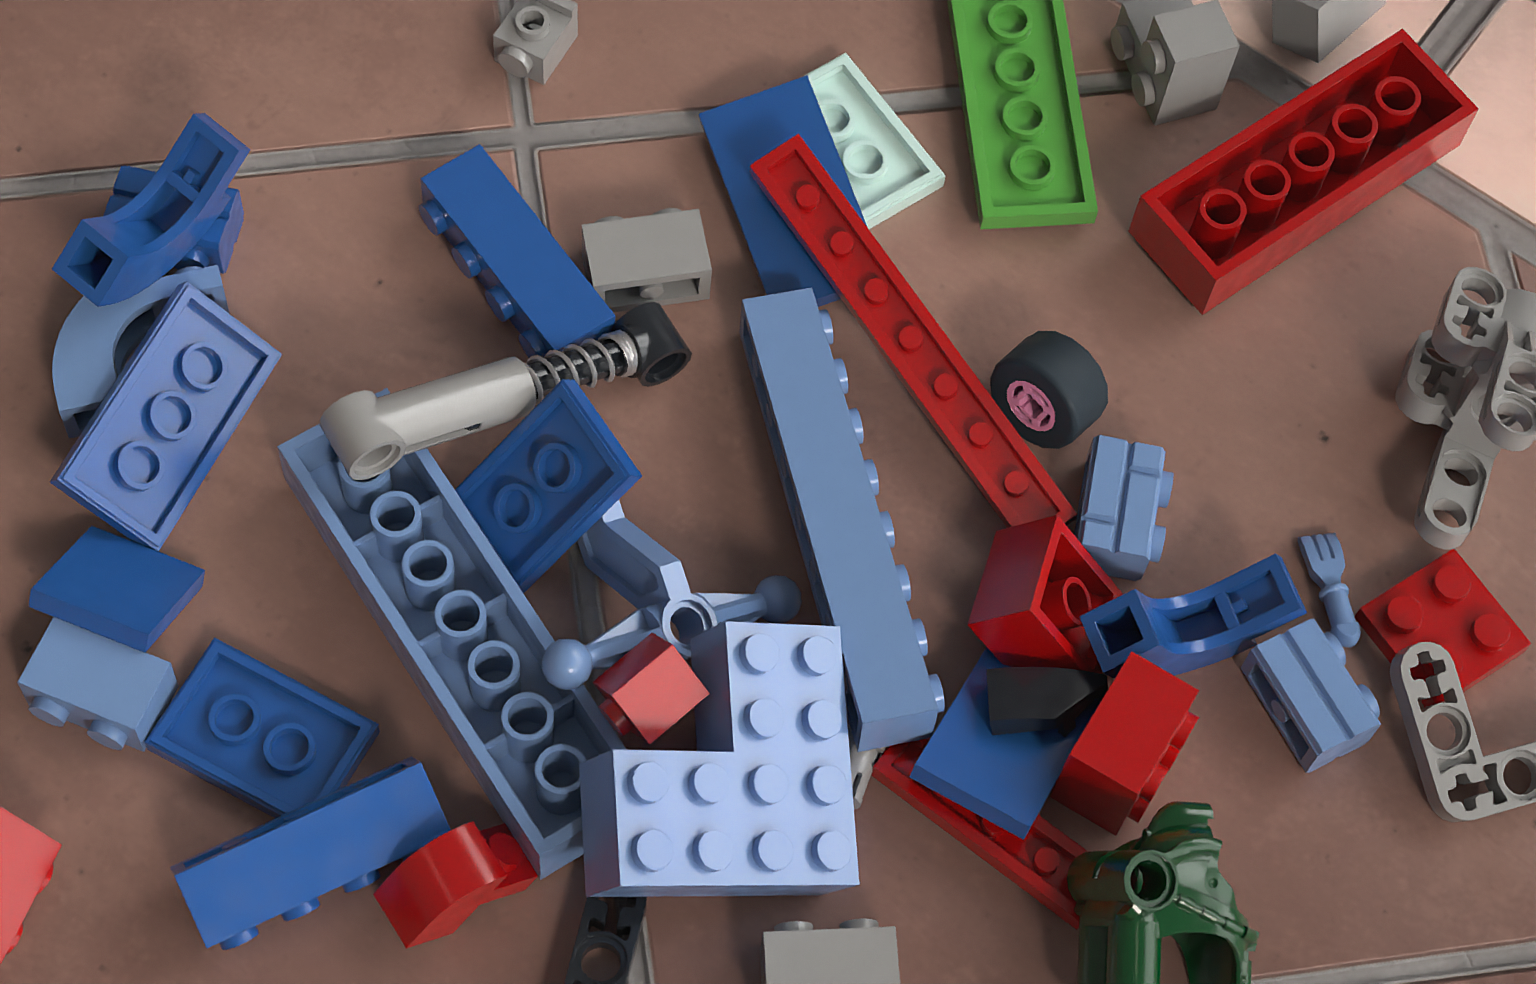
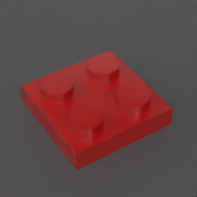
M1451 549L1363 605L1354 616L1390 664L1395 655L1407 646L1419 642H1432L1441 645L1449 652L1455 664L1463 693L1523 654L1532 644L1455 549ZM1418 659V665L1410 668V673L1413 680L1423 679L1426 683V678L1434 675V668L1431 663L1421 664ZM1443 694L1420 700L1424 707L1437 703H1446Z

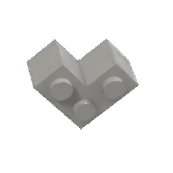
M1130 0L1122 2L1116 26L1111 30L1113 51L1120 61L1125 60L1132 76L1131 84L1134 97L1141 107L1146 106L1154 126L1217 109L1240 47L1218 0L1193 5L1191 0Z

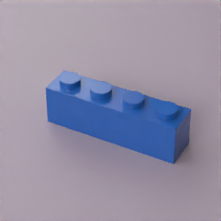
M480 144L420 178L423 203L418 208L424 223L435 236L443 233L453 246L451 248L453 258L462 273L469 279L476 276L486 289V300L497 318L502 322L509 319L520 333L518 338L521 347L528 358L535 355L544 358L550 350L562 352L567 345L575 344L580 346L585 339L598 341L602 334L611 332L615 324L616 315Z
M411 756L177 863L170 868L206 948L219 943L222 950H228L256 937L259 934L256 925L281 914L284 921H290L315 910L320 906L318 896L342 886L344 892L348 893L375 882L381 877L378 868L400 858L405 861L424 845L451 829L422 763Z

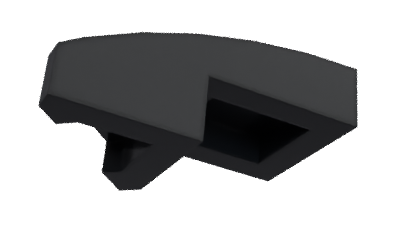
M1057 667L986 669L992 735L1058 728V733L1066 737L1076 727L1075 719L1095 699L1101 702L1109 689L1107 675Z

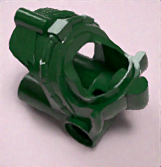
M1187 801L1167 803L1153 816L1148 827L1143 829L1140 838L1130 840L1115 850L1088 851L1074 859L1068 870L1067 884L1072 898L1076 901L1074 913L1080 917L1077 984H1160L1162 937L1171 936L1181 946L1186 960L1190 984H1251L1252 961L1248 960L1249 951L1255 952L1259 932L1249 928L1248 920L1237 909L1232 887L1219 872L1218 858L1222 847V840L1214 838L1212 830L1208 826V819H1214L1210 804Z

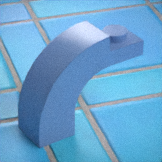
M218 265L205 268L198 266L182 268L173 275L161 277L140 293L119 303L97 307L85 296L78 301L65 319L59 332L52 360L54 392L68 438L80 436L124 369L128 357L136 346L141 343L179 284L187 281L229 313Z

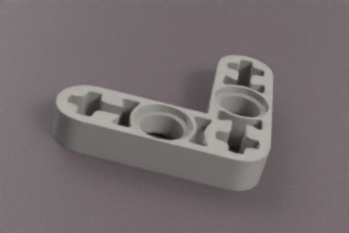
M1419 642L1400 650L1392 659L1390 666L1391 682L1425 793L1433 812L1441 819L1449 822H1464L1536 802V741L1483 756L1455 664L1449 652L1441 645L1432 642ZM1418 659L1421 664L1431 663L1434 668V675L1426 678V683L1423 679L1413 680L1410 668L1418 665ZM1443 694L1446 703H1437L1420 710L1418 701ZM1436 714L1447 717L1455 727L1456 736L1454 743L1446 750L1436 748L1427 737L1426 728L1428 722ZM1512 759L1524 762L1531 772L1532 780L1530 787L1521 795L1513 793L1504 782V768ZM1485 780L1489 792L1465 798L1464 805L1461 802L1450 801L1448 790L1456 787V781L1459 785H1465Z

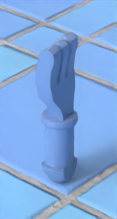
M1336 533L1298 537L1299 549L1304 558L1309 576L1321 589L1319 599L1325 605L1332 628L1330 632L1336 636L1342 647L1350 648L1355 646L1359 641L1361 630L1359 623L1355 621L1349 602V588L1346 584L1341 583V576L1346 565L1343 550Z

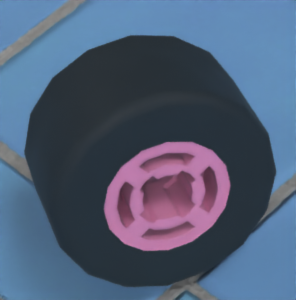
M1037 331L1025 338L995 365L990 377L991 396L1023 439L1041 448L1060 449L1072 443L1102 415L1108 404V385L1099 364L1089 351L1077 341L1057 331Z

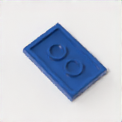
M562 379L464 479L455 491L524 594L642 477V474L575 380Z
M214 637L145 740L147 750L264 813L278 818L345 787L380 733L379 724Z
M986 647L915 763L910 778L1024 840L1056 784L1070 752L1098 708L1100 701L1095 699L1075 719L1076 727L1066 737L1058 733V728L992 735L986 669L1010 666L1001 664Z

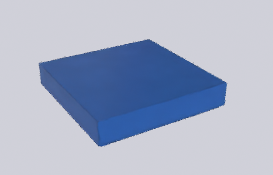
M91 526L31 588L29 607L146 653L202 588L205 570Z

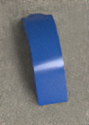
M206 113L193 114L163 164L144 189L125 206L109 215L81 219L52 270L97 307L119 303L140 293L159 280L183 259L213 225L232 198L225 193V190L251 149Z
M1275 553L1219 582L1185 595L1156 599L1147 597L1137 589H1133L1079 617L1103 673L1115 679L1131 651L1172 675H1178L1217 663L1258 645L1255 638L1306 614L1307 611L1283 559Z

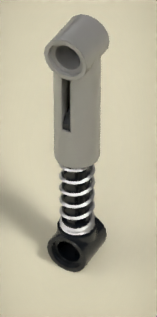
M650 302L637 306L624 314L614 324L611 332L602 334L598 341L585 339L580 346L570 344L562 352L550 350L544 358L535 355L531 356L526 363H523L514 356L507 357L377 397L372 391L366 390L351 393L334 402L324 411L320 418V427L349 476L354 480H364L382 474L393 467L404 455L527 416L535 408V405H538L543 400V397H546L562 379L575 380L579 386L585 384L589 388H594L599 379L612 382L614 376L622 378L637 377L642 386L650 387L659 385L677 375L686 367L692 353L661 305Z

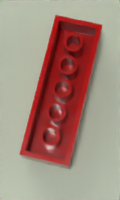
M1402 28L1140 195L1128 232L1203 315L1460 146L1479 108Z

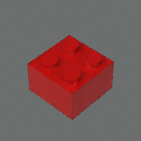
M1131 651L1070 752L1050 797L1115 836L1127 817L1139 823L1200 718L1189 711L1200 690Z

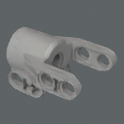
M1466 267L1460 270L1443 296L1434 329L1422 332L1410 349L1395 395V401L1399 409L1407 417L1422 424H1435L1443 428L1432 455L1414 516V525L1418 534L1434 547L1444 550L1455 549L1461 546L1478 521L1494 459L1503 448L1509 451H1523L1529 448L1533 441L1536 440V293L1522 289H1505L1503 283L1494 274L1478 267ZM1463 290H1471L1478 293L1485 299L1487 305L1477 303L1468 298ZM1461 323L1471 326L1466 337L1461 335L1462 330L1459 327ZM1426 348L1435 349L1443 359L1450 363L1440 362L1433 358ZM1425 381L1434 384L1429 396L1424 394L1423 383ZM1445 469H1453L1463 474L1471 486L1455 483L1447 476ZM1433 510L1447 512L1456 519L1459 527L1452 528L1444 525L1435 517Z

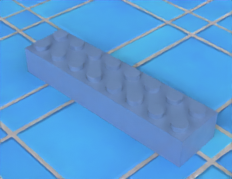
M385 388L375 395L377 397L390 394L388 388ZM320 424L278 445L282 471L287 484L502 821L521 846L522 851L535 869L540 880L583 855L579 763L611 750L627 749L600 712L584 685L576 689L565 690L558 689L546 680L542 673L541 660L546 649L551 643L555 642L429 450L426 448L404 455L393 467L375 477L354 480L347 473L321 429Z

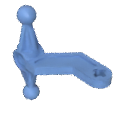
M618 500L577 542L585 566L634 605L637 610L586 645L575 639H558L551 643L541 660L542 673L548 683L558 689H576L586 682L592 670L609 669L650 633H654L673 644L683 659L687 661L691 659L690 638L725 621L753 623L762 618L769 623L779 624L793 619L802 604L801 592L793 580L786 576L774 575L763 579L757 585L754 594L691 593L681 561L625 518L620 501ZM670 621H672L678 629L679 641L673 636L671 632Z

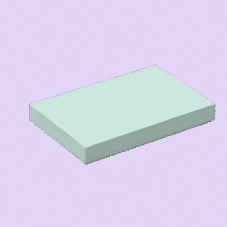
M846 53L806 74L868 229L944 186L946 175Z

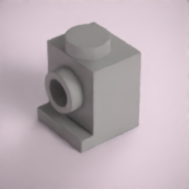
M518 0L493 35L494 61L516 77H528L544 85L578 36V3L572 0Z

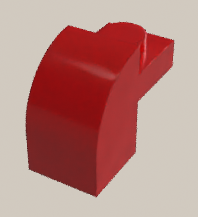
M469 822L444 833L409 856L390 874L373 895L407 949L453 934L479 905L525 891L538 877V874L505 823L478 830L474 822Z

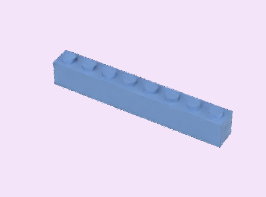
M812 288L742 299L739 334L822 626H840L846 712L857 752L931 738L938 712H943L945 708L943 689L938 675H928L923 659V656H926L928 653L925 629L920 618L911 619L907 606V601L911 600L909 576L904 564L895 565L890 548L895 546L893 523L889 512H879L875 499V496L879 494L877 470L872 459L864 460L859 446V444L863 443L864 438L862 421L857 408L848 409L844 394L848 393L847 372L842 358L833 359L829 345L833 344V328L827 309H818Z

